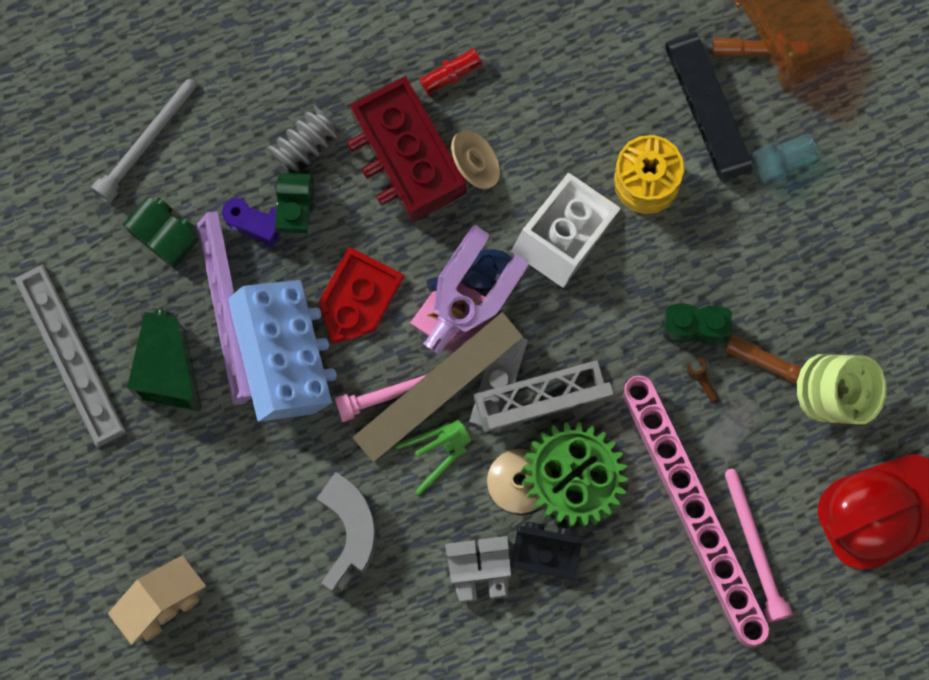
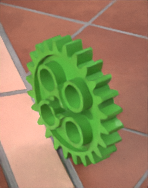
M567 422L562 425L561 432L555 426H552L549 430V436L542 432L538 437L540 443L533 441L529 447L533 453H526L523 458L529 464L524 465L521 472L529 475V477L523 480L522 486L532 488L527 493L526 498L536 497L538 501L533 506V509L536 510L543 506L546 509L543 518L546 519L551 514L555 515V525L566 519L567 526L571 529L576 520H578L580 527L585 528L588 525V518L596 525L600 522V515L608 518L611 514L610 508L616 509L619 506L620 502L615 497L622 498L626 493L619 486L625 485L628 478L619 474L625 471L627 465L617 463L623 453H613L611 451L616 443L615 441L607 444L603 442L606 435L605 432H602L598 437L594 436V426L592 425L586 432L582 431L580 422L576 424L572 431ZM569 448H578L583 458L576 459L571 456ZM594 457L596 459L594 464L587 467L579 477L571 480L558 493L552 491L570 473L576 472L590 458ZM545 467L555 468L559 478H550L545 472ZM590 472L600 473L604 478V484L595 483L591 479ZM566 492H575L580 499V503H571L566 497Z

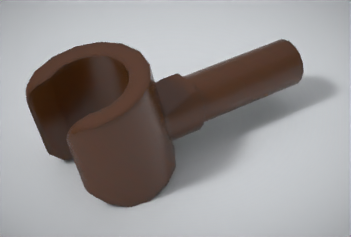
M697 357V361L702 369L698 372L693 371L687 363V374L691 379L698 380L712 403L718 397L705 375V360Z

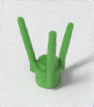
M459 420L451 424L447 422L438 428L396 443L395 447L400 449L437 436V440L417 450L415 455L419 457L441 445L447 453L453 450L446 460L415 491L416 495H421L459 456L467 452L464 446L471 442V438Z

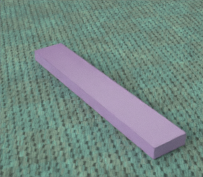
M218 211L207 212L197 223L232 402L234 405H240L248 402L252 396L228 298L234 294Z

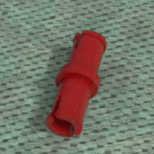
M471 48L450 62L448 59L443 61V66L418 79L426 94L430 96L433 92L451 82L456 84L459 82L460 77L479 66H483L475 49Z

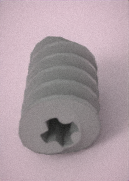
M315 105L316 115L311 112H306L304 115L307 124L298 120L295 123L298 132L292 129L286 131L289 141L279 137L276 140L279 149L273 146L268 147L269 152L286 171L291 169L300 173L299 161L309 165L310 160L307 155L309 152L317 157L320 155L316 145L320 144L326 148L329 147L326 139L327 135L338 139L334 125Z

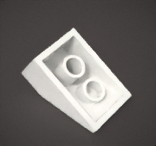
M568 173L523 228L511 252L521 255L529 261V265L564 288L621 208Z

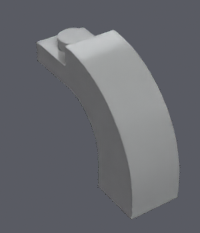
M337 472L334 473L317 497L321 505L336 514L343 521L346 529L344 550L321 582L332 593H335L338 588L343 591L354 576L350 572L353 567L363 574L366 572L372 560L376 544L375 523L365 498L352 483Z

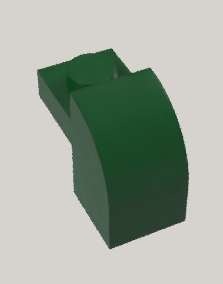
M280 172L276 185L275 231L308 234L309 212L313 210V174Z

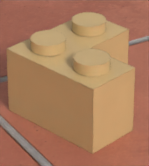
M182 555L137 579L109 611L108 615L131 645L142 638L147 642L162 631L160 625L171 620L179 609L186 612L199 602L197 596L206 585Z

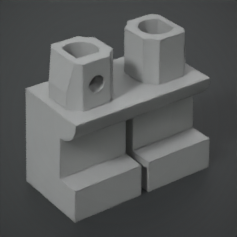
M508 536L478 540L481 571L478 570L475 540L445 544L452 586L456 587L460 603L477 601L476 583L488 582L490 599L508 597V579H511Z

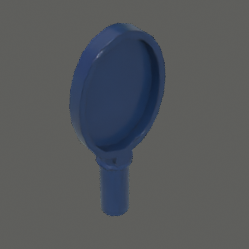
M482 250L459 284L463 283L466 287L477 291L491 290L496 283L494 278L497 274L501 275L512 258L500 250ZM438 277L427 280L430 292L437 291Z

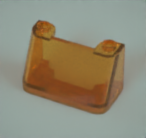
M735 0L737 8L742 6L771 53L770 62L772 65L776 64L781 72L780 75L776 76V79L783 90L846 58L851 52L852 35L846 27H841L825 0Z

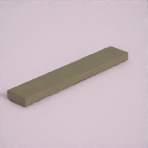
M501 312L352 438L373 462L376 461L523 336L505 314Z

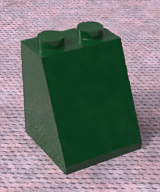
M156 309L154 313L145 312L127 388L138 400L200 412L202 404L185 329L172 312Z

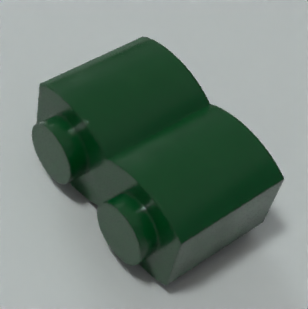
M147 196L124 222L123 226L132 236L175 269L199 241L194 234L197 229L184 217L178 220L170 213L173 209L161 198L158 197L154 201Z
M684 303L670 305L666 308L664 314L663 338L676 343L697 340L708 345L723 344L728 341L731 335L732 311L722 306H706L698 309L693 305Z

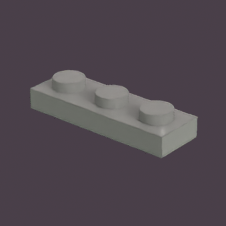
M521 338L485 368L478 393L516 383L528 339ZM512 391L504 393L502 395L509 398ZM495 396L483 399L488 416L502 412L506 402ZM475 403L469 424L482 427ZM499 428V429H496V430H492V431H496V432H499V433H500L502 428Z

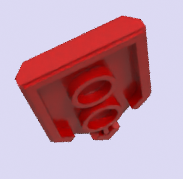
M348 247L318 301L331 344L375 332L405 275Z

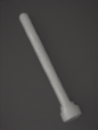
M187 79L112 172L108 176L104 175L102 179L98 178L90 189L97 196L109 204L118 195L117 190L120 187L118 183L195 90L196 82L193 79Z

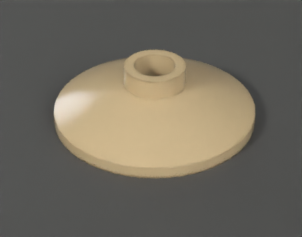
M462 130L453 137L451 150L458 170L468 182L478 188L489 189L498 182L500 176L499 163L493 149L483 137L473 131Z
M514 449L503 453L493 462L488 472L487 485L492 499L500 508L511 513L524 514L534 511L533 506L538 501L536 497L526 498L527 493L532 489L531 487L517 485L513 481L517 474H522L526 478L529 477V475L522 473L521 469L524 465L529 464L523 458L526 453H533L530 450ZM549 466L545 467L546 474L552 478Z

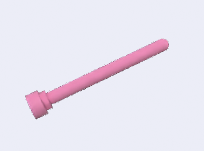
M426 375L356 398L354 395L348 397L347 394L335 397L342 422L354 419V415L359 414L361 409L401 397Z
M728 469L725 472V478L767 598V602H765L766 609H764L767 622L772 623L793 615L790 604L785 602L784 597L779 595L738 473L734 469Z

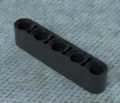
M693 32L666 42L667 55L691 113L694 115V120L720 181L723 182L751 172L753 167L749 153L699 35Z

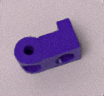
M239 198L228 200L222 208V216L229 228L269 246H275L281 233L275 231L276 208L271 207L269 214H265L250 208L244 200Z

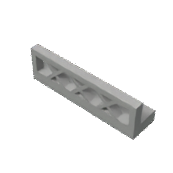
M596 360L476 393L473 396L485 433L606 399L613 395L610 382L604 383L598 361ZM591 369L596 386L583 389L574 384L580 372ZM573 374L570 381L564 378ZM556 379L567 387L563 395L553 398L544 393V390L550 380ZM543 383L540 389H537L536 387L532 386ZM526 388L537 395L532 404L522 406L513 401L517 391ZM571 388L575 390V392L569 393ZM512 391L509 398L502 395L504 393ZM495 396L506 402L502 412L488 416L483 399ZM540 397L546 399L543 401H539ZM510 405L514 407V409L508 410Z

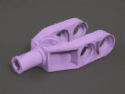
M474 225L466 234L438 277L434 313L438 315L437 319L439 322L423 344L441 355L442 350L455 331L467 332L498 313L529 263L528 260L515 252L514 257L507 264L501 275L497 274L494 278L496 283L483 302L479 301L478 304H475L469 297L460 294L456 290L458 284L489 238V234L477 225ZM462 300L465 304V312L461 317L455 318L452 315L451 307L454 302Z

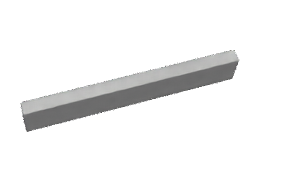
M42 264L14 278L95 446L98 448L125 434L126 431L45 266Z

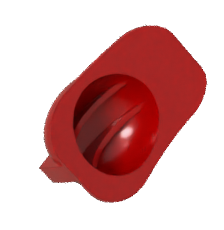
M906 455L843 477L832 483L824 491L818 504V518L839 560L853 568L872 569L888 563L929 540L928 458L920 455Z

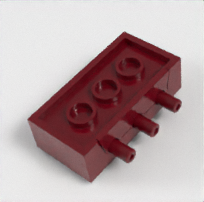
M406 76L349 105L352 117L361 134L346 142L350 151L354 152L368 145L376 161L361 168L365 178L369 179L383 172L391 186L376 195L381 206L398 199L412 223L467 194L466 182Z

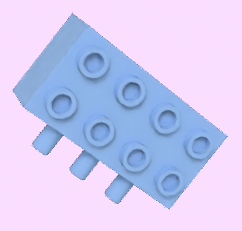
M301 280L246 285L230 296L228 302L257 421L311 415L331 404L332 401L327 382L335 381L337 374L333 368L323 369L319 351L327 350L329 342L326 338H315L311 321L319 320L321 318V311L317 307L308 308Z

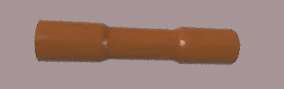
M713 37L712 56L716 57L773 56L788 59H807L809 51L808 40L780 39L778 41Z
M732 336L725 350L726 353L749 364L762 367L797 386V380L802 369L801 366L778 358L740 337Z

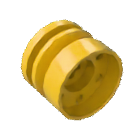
M655 135L639 136L629 141L620 151L614 175L615 192L621 203L631 211L641 214L658 213L668 208L677 198L684 173L683 158L677 147L667 139ZM644 167H646L649 170L654 167L656 169L655 174H653L652 172H647L645 174Z

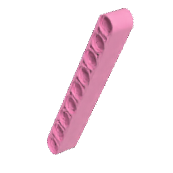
M633 376L625 385L623 393L624 402L738 641L746 647H756L764 642L768 636L769 627L652 382L645 376ZM634 386H641L647 391V397L642 400H636L630 395L629 390ZM648 415H655L660 419L661 426L657 429H649L644 424L643 419ZM662 444H669L674 448L675 456L670 459L662 458L658 454L657 448ZM678 473L686 475L689 480V486L683 489L675 487L672 483V476ZM689 503L699 504L703 509V516L697 519L691 518L686 512V506ZM706 532L714 534L717 538V546L712 549L704 547L701 544L700 536ZM720 562L728 564L732 570L731 577L727 579L718 577L714 570L715 565ZM738 592L745 597L746 606L744 609H735L730 605L729 596L731 593ZM751 622L758 625L761 631L759 639L750 640L745 636L743 630L746 623Z

